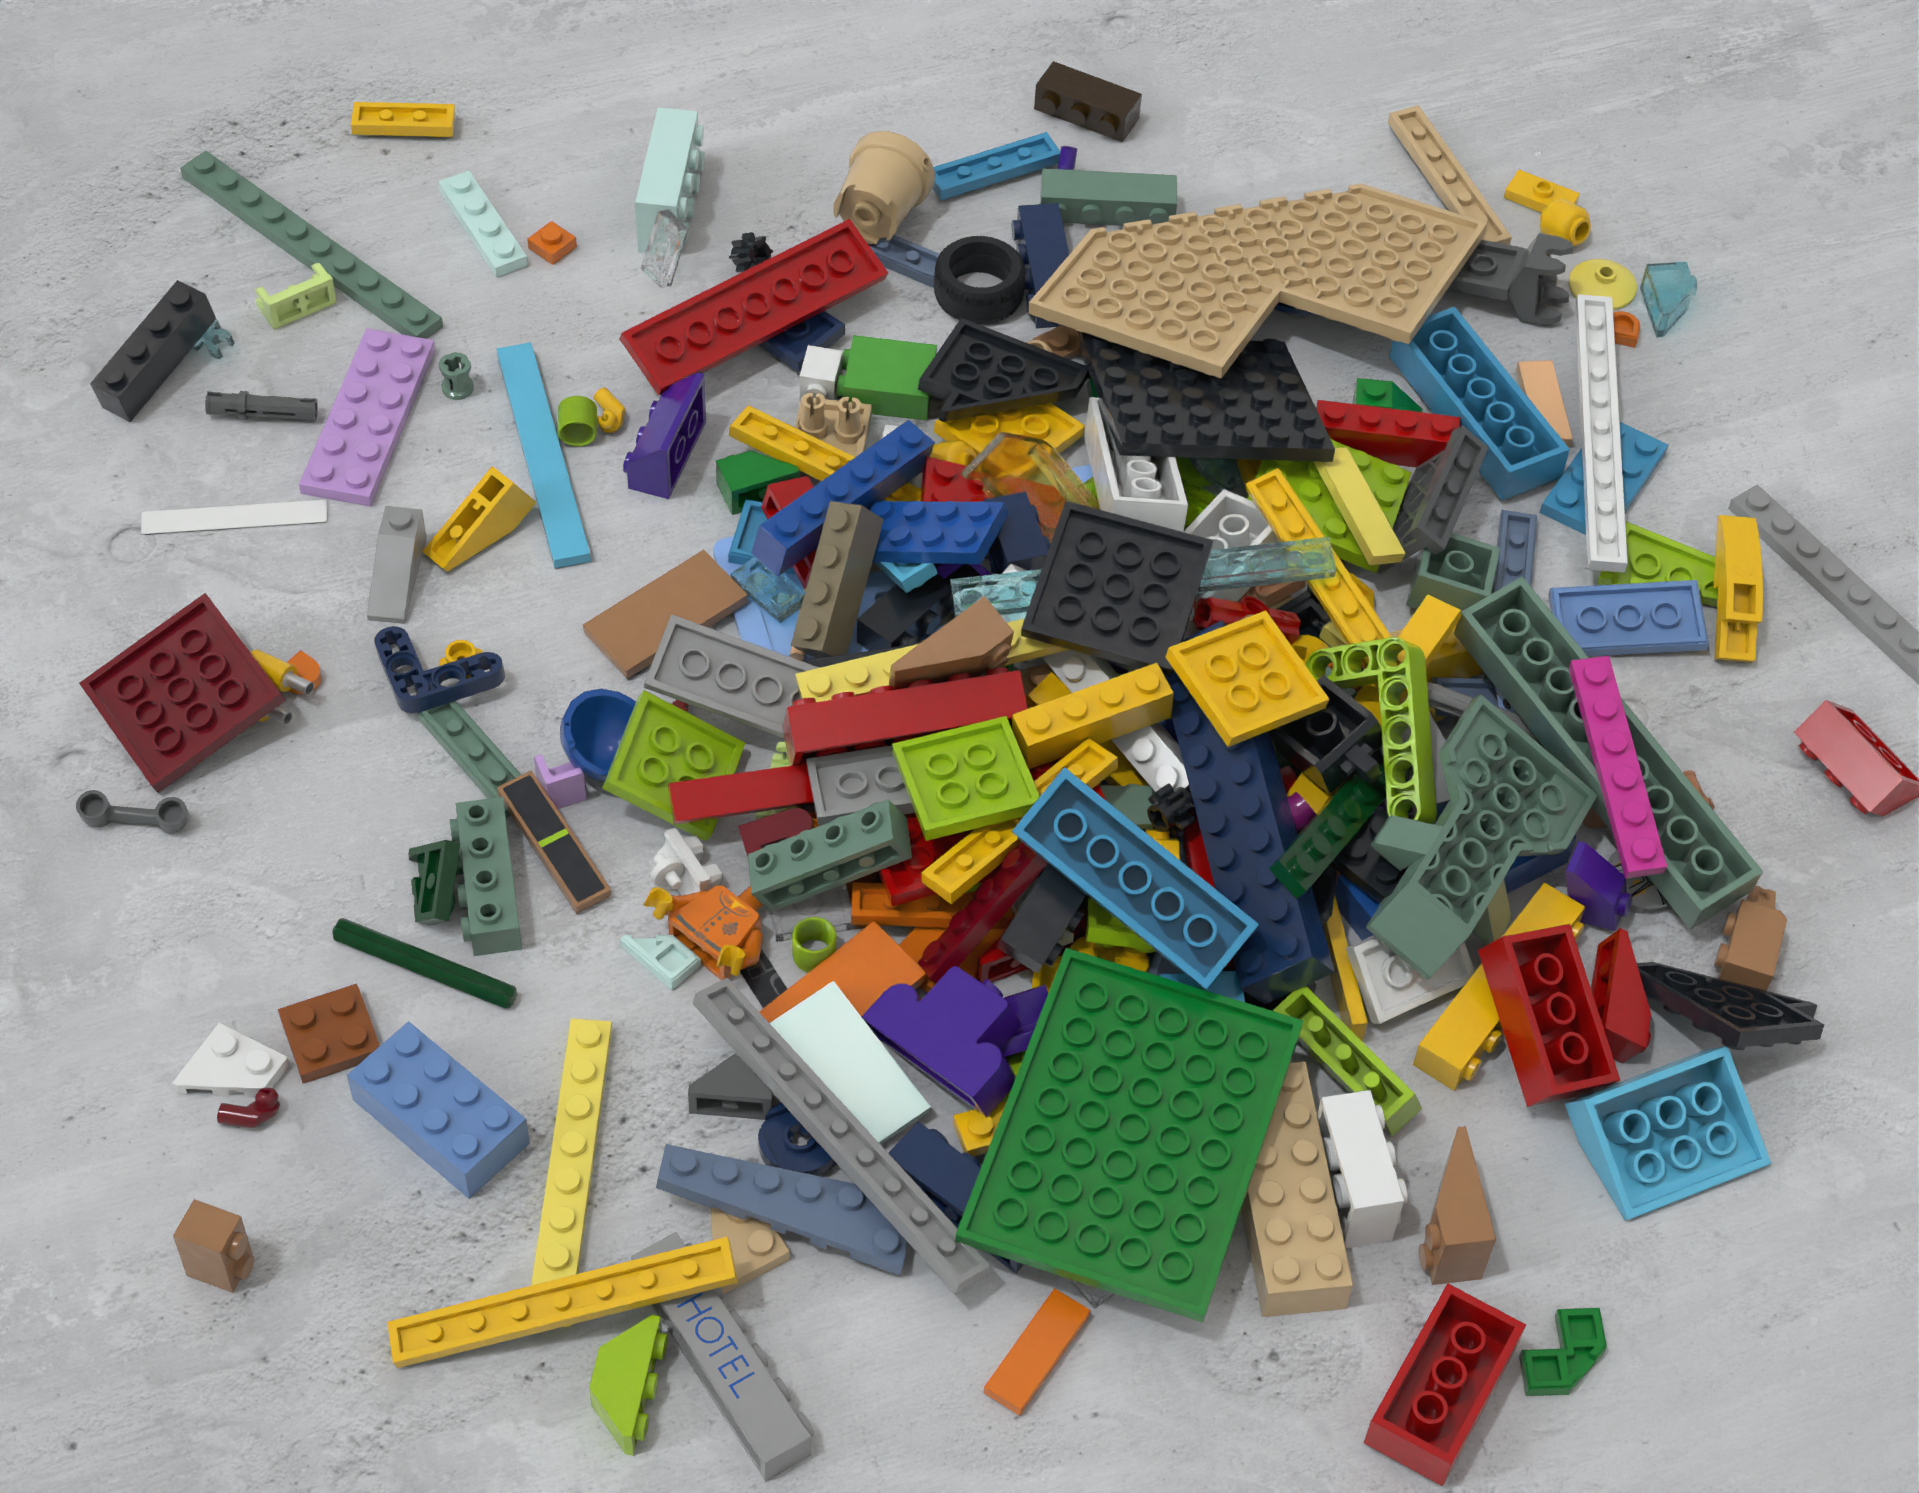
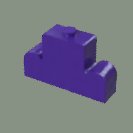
M953 966L923 999L920 998L912 986L896 984L884 991L862 1016L863 1020L881 1042L986 1118L1012 1089L1015 1081L1014 1070L1000 1049L1020 1028L1021 1022L1009 1003L1002 998L1003 993L987 979L981 983L959 967Z

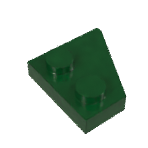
M443 840L409 848V860L418 862L419 877H413L411 880L412 894L414 895L415 922L425 925L449 922V917L455 906V897L453 895L455 877L461 865L459 856L460 843Z

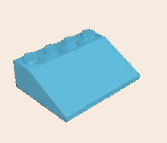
M1726 1046L1705 1049L1564 1103L1580 1146L1624 1220L1640 1216L1771 1164L1730 1050Z

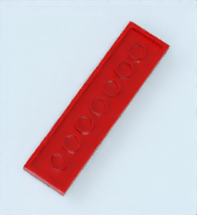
M848 219L622 332L619 340L659 396L672 384L697 372L704 373L884 281L889 272L853 222Z

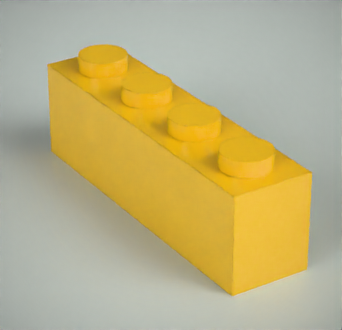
M1154 663L1012 715V731L1028 769H1032L1065 757L1087 738H1090L1097 744H1101L1171 718L1174 693L1158 663Z

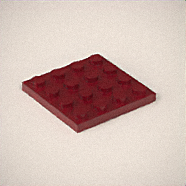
M206 593L79 682L157 793L286 701Z

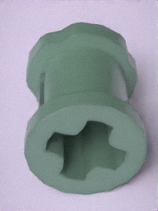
M458 352L444 355L438 364L439 370L444 376L441 384L443 394L453 400L469 397L473 392L474 385L473 380L468 374L471 370V362L468 360L467 355Z

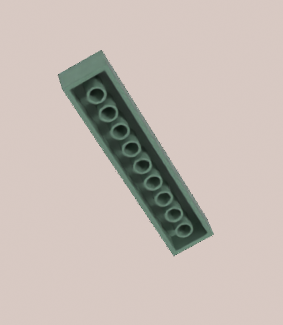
M1523 576L1461 611L1462 617L1456 625L1454 635L1545 749L1598 794L1592 808L1612 831L1569 672V665L1572 660L1587 659L1589 657ZM1621 698L1667 863L1664 873L1647 876L1691 930L1752 892L1763 874V870Z

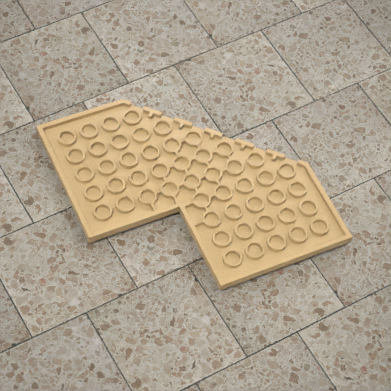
M1365 184L1349 185L1346 192L1332 194L1330 189L1304 193V198L1288 201L1284 196L1260 200L1257 207L1243 209L1241 204L1214 208V214L1198 216L1196 212L1169 216V222L1152 224L1151 220L1148 219L1124 223L1123 229L1106 232L1104 227L1094 228L1085 235L1031 299L1028 314L1218 378H1222L1278 302L1323 316L1329 320H1336L1357 327L1363 331L1388 337L1393 341L1410 344L1485 236L1487 222Z

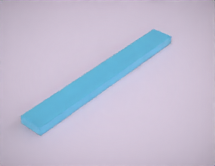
M529 342L496 348L497 358L554 568L591 562L589 547L532 344Z

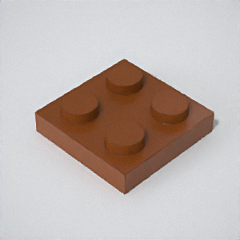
M357 983L278 1009L279 1017L303 1084L355 1067L380 1046Z

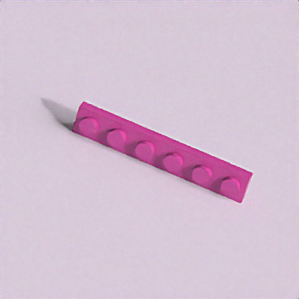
M1603 656L1572 660L1569 665V672L1625 879L1662 874L1667 868V863L1610 657Z

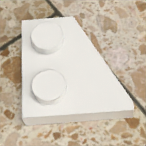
M218 1023L172 1084L174 1091L179 1094H188V1089L212 1090L213 1095L230 1096L235 1093H241L245 1096L255 1097L261 1088H273L289 1068L290 1063L287 1056Z

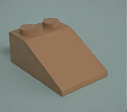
M983 596L894 662L890 668L889 685L893 686L894 690L909 688L908 685L910 683L924 679L931 680L932 684L947 682L948 677L962 673L970 674L971 678L980 677L986 671L1003 667L1009 661L1007 656L1011 650L1014 631L988 599Z
M1466 1126L1457 1128L1443 1171L1430 1222L1425 1227V1240L1423 1244L1419 1245L1420 1264L1423 1270L1429 1271L1432 1285L1481 1280L1496 1242Z

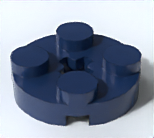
M782 1102L768 1111L758 1134L759 1152L766 1165L820 1176L837 1164ZM800 1132L803 1137L810 1136L811 1139L807 1141L806 1145H794L791 1143L793 1141V1134Z

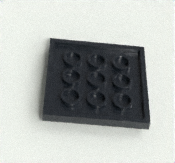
M1065 501L1021 628V636L1139 669L1158 663L1163 674L1171 677L1173 667L1165 656L1169 647L1183 641L1211 554L1213 540Z

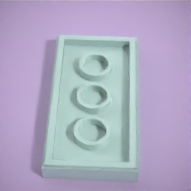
M834 981L770 1022V1025L880 1145H883L930 1112L931 1106Z

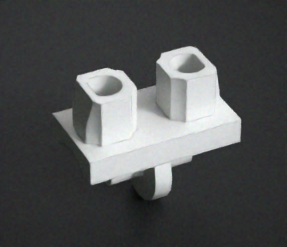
M676 828L665 831V844L653 858L656 866L651 872V878L657 886L670 885L673 890L677 889L682 896L704 890L708 891L720 884L722 872L718 866L712 863L702 866L699 863L704 850L703 844L696 835L682 838Z

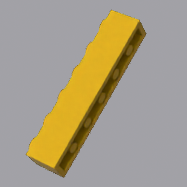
M1544 882L1503 936L1570 924L1575 941H1577L1585 927L1580 922L1585 906ZM1482 963L1419 1043L1413 1066L1455 1091L1463 1079L1471 1081L1482 1063L1479 1059L1484 1051L1491 1054L1503 1035L1500 1031L1502 1026Z

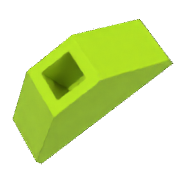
M657 1315L647 1317L599 1347L589 1386L592 1408L626 1455L634 1456L637 1440L644 1441L646 1438L649 1414L644 1413L647 1399H655L659 1381V1374L653 1372L656 1360H664L667 1350L668 1334L662 1333L661 1316Z

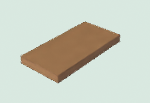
M702 550L584 623L583 630L615 667L629 679L652 664L671 614L709 628L749 603L748 594L705 550Z

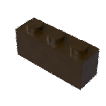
M1053 61L1036 84L1034 109L1123 142L1140 118L1142 94Z

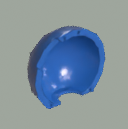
M601 688L585 691L570 702L561 720L560 741L569 762L574 768L582 769L587 778L605 782L635 706V700L621 692Z

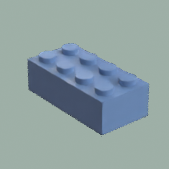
M409 1021L347 1074L353 1101L469 1199L530 1144L526 1118Z

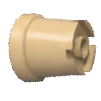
M876 131L861 137L852 150L849 158L848 174L834 202L833 213L835 218L840 214L843 221L850 219L869 244H877L880 238L887 237L886 241L890 240L912 208L920 205L934 187L935 170L929 156L917 143L904 135L894 132Z

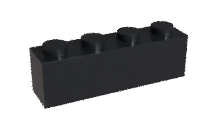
M179 280L174 283L90 383L103 409L128 422L134 419L216 320V316L205 293Z
M964 564L946 578L936 574L920 587L914 588L907 593L896 584L857 619V643L868 651L916 644L926 634H932L939 626L940 621L950 612L955 613L958 610L953 605V598L983 576L969 564Z
M1048 864L996 948L1036 973L1040 971L1044 963L1052 967L1064 947L1058 943V940L1065 929L1070 933L1074 932L1085 912L1078 908L1085 897L1089 896Z

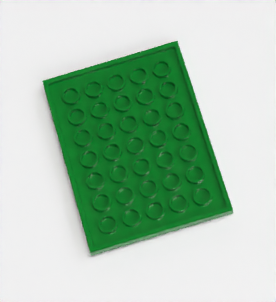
M1066 948L958 1226L955 1242H961L994 1255L1199 1322H1204L1304 1020Z

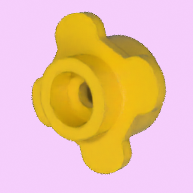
M467 640L453 641L446 647L445 657L439 660V666L483 653V651L475 648Z

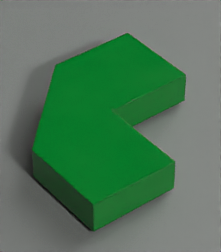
M1600 1308L1557 1309L1555 1321L1560 1349L1521 1350L1519 1360L1525 1396L1569 1395L1602 1357L1607 1344Z

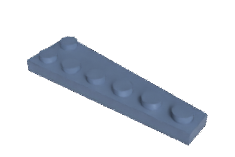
M665 1145L656 1184L657 1189L710 1208H718L729 1215L743 1220L750 1217L771 1224V1230L786 1234L787 1230L810 1238V1244L826 1249L827 1245L849 1252V1258L893 1274L901 1275L907 1241L856 1184L683 1147Z

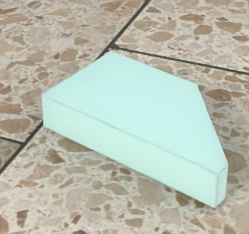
M624 935L620 938V946L671 990L675 989L701 967V958L674 935H656V938H632V935Z

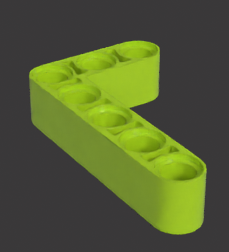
M1398 637L1314 651L1308 657L1305 666L1316 681L1322 675L1326 677V668L1332 662L1333 670L1327 678L1341 689L1378 683L1388 816L1393 815L1408 819V811L1415 804L1417 813L1413 820L1434 824L1437 808L1424 652L1419 646ZM1402 650H1404L1405 658L1403 662L1399 666H1397V656ZM1368 656V666L1361 672V663ZM1407 688L1408 697L1406 701L1400 705V694L1404 689ZM1410 727L1411 736L1407 742L1403 743V732ZM1413 765V777L1409 782H1406L1405 773Z

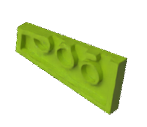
M1626 521L1628 563L1625 573L1601 571L1597 585L1697 580L1701 603L1717 607L1718 589H1714V556Z

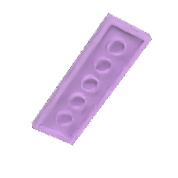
M366 328L300 480L301 494L371 507L434 355V340Z

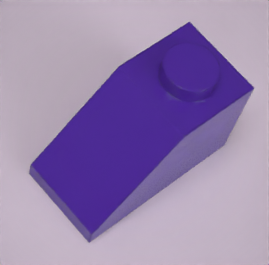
M1578 841L1566 869L1568 897L1585 906L1581 923L1616 931L1621 917L1628 916L1632 905V894L1627 893L1625 876L1587 843Z

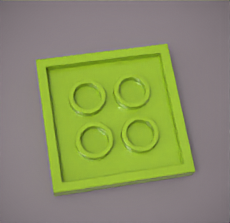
M643 690L637 698L602 789L674 825L668 784L735 774L746 743ZM718 818L675 824L674 826L707 841L713 834Z
M1007 716L892 744L893 757L926 841L1024 817L1040 797Z

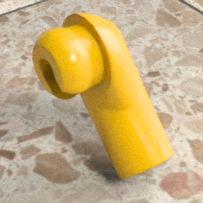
M603 387L594 394L593 398L604 410L602 417L598 416L597 421L602 431L614 433L621 428L626 409L606 387Z

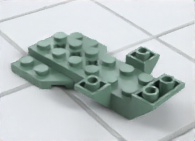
M1481 694L1471 700L1439 751L1450 801L1435 825L1391 815L1387 818L1370 845L1398 870L1402 871L1406 867L1408 868L1392 894L1382 900L1367 924L1366 929L1426 980L1433 976L1471 933H1474L1486 945L1501 937L1512 918L1504 877L1516 857L1556 855L1566 850L1598 796L1597 793Z

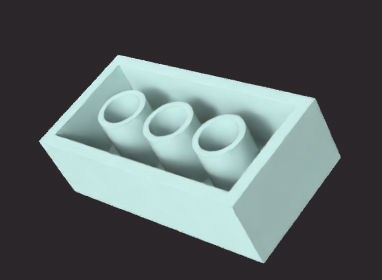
M657 108L635 201L638 252L679 256L682 242H688L689 222L686 221L687 218L692 219L694 215L695 200L692 198V194L698 195L700 175L697 174V171H703L705 163V151L699 150V146L703 145L704 126L698 125V111Z

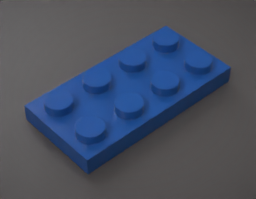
M875 501L870 511L883 518L884 521L872 562L981 564L1009 512L1004 502Z

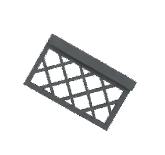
M1463 425L1452 432L1445 450L1416 467L1393 526V531L1406 553L1403 560L1425 547L1434 555L1445 550L1489 448ZM1400 562L1380 564L1377 573L1381 574Z

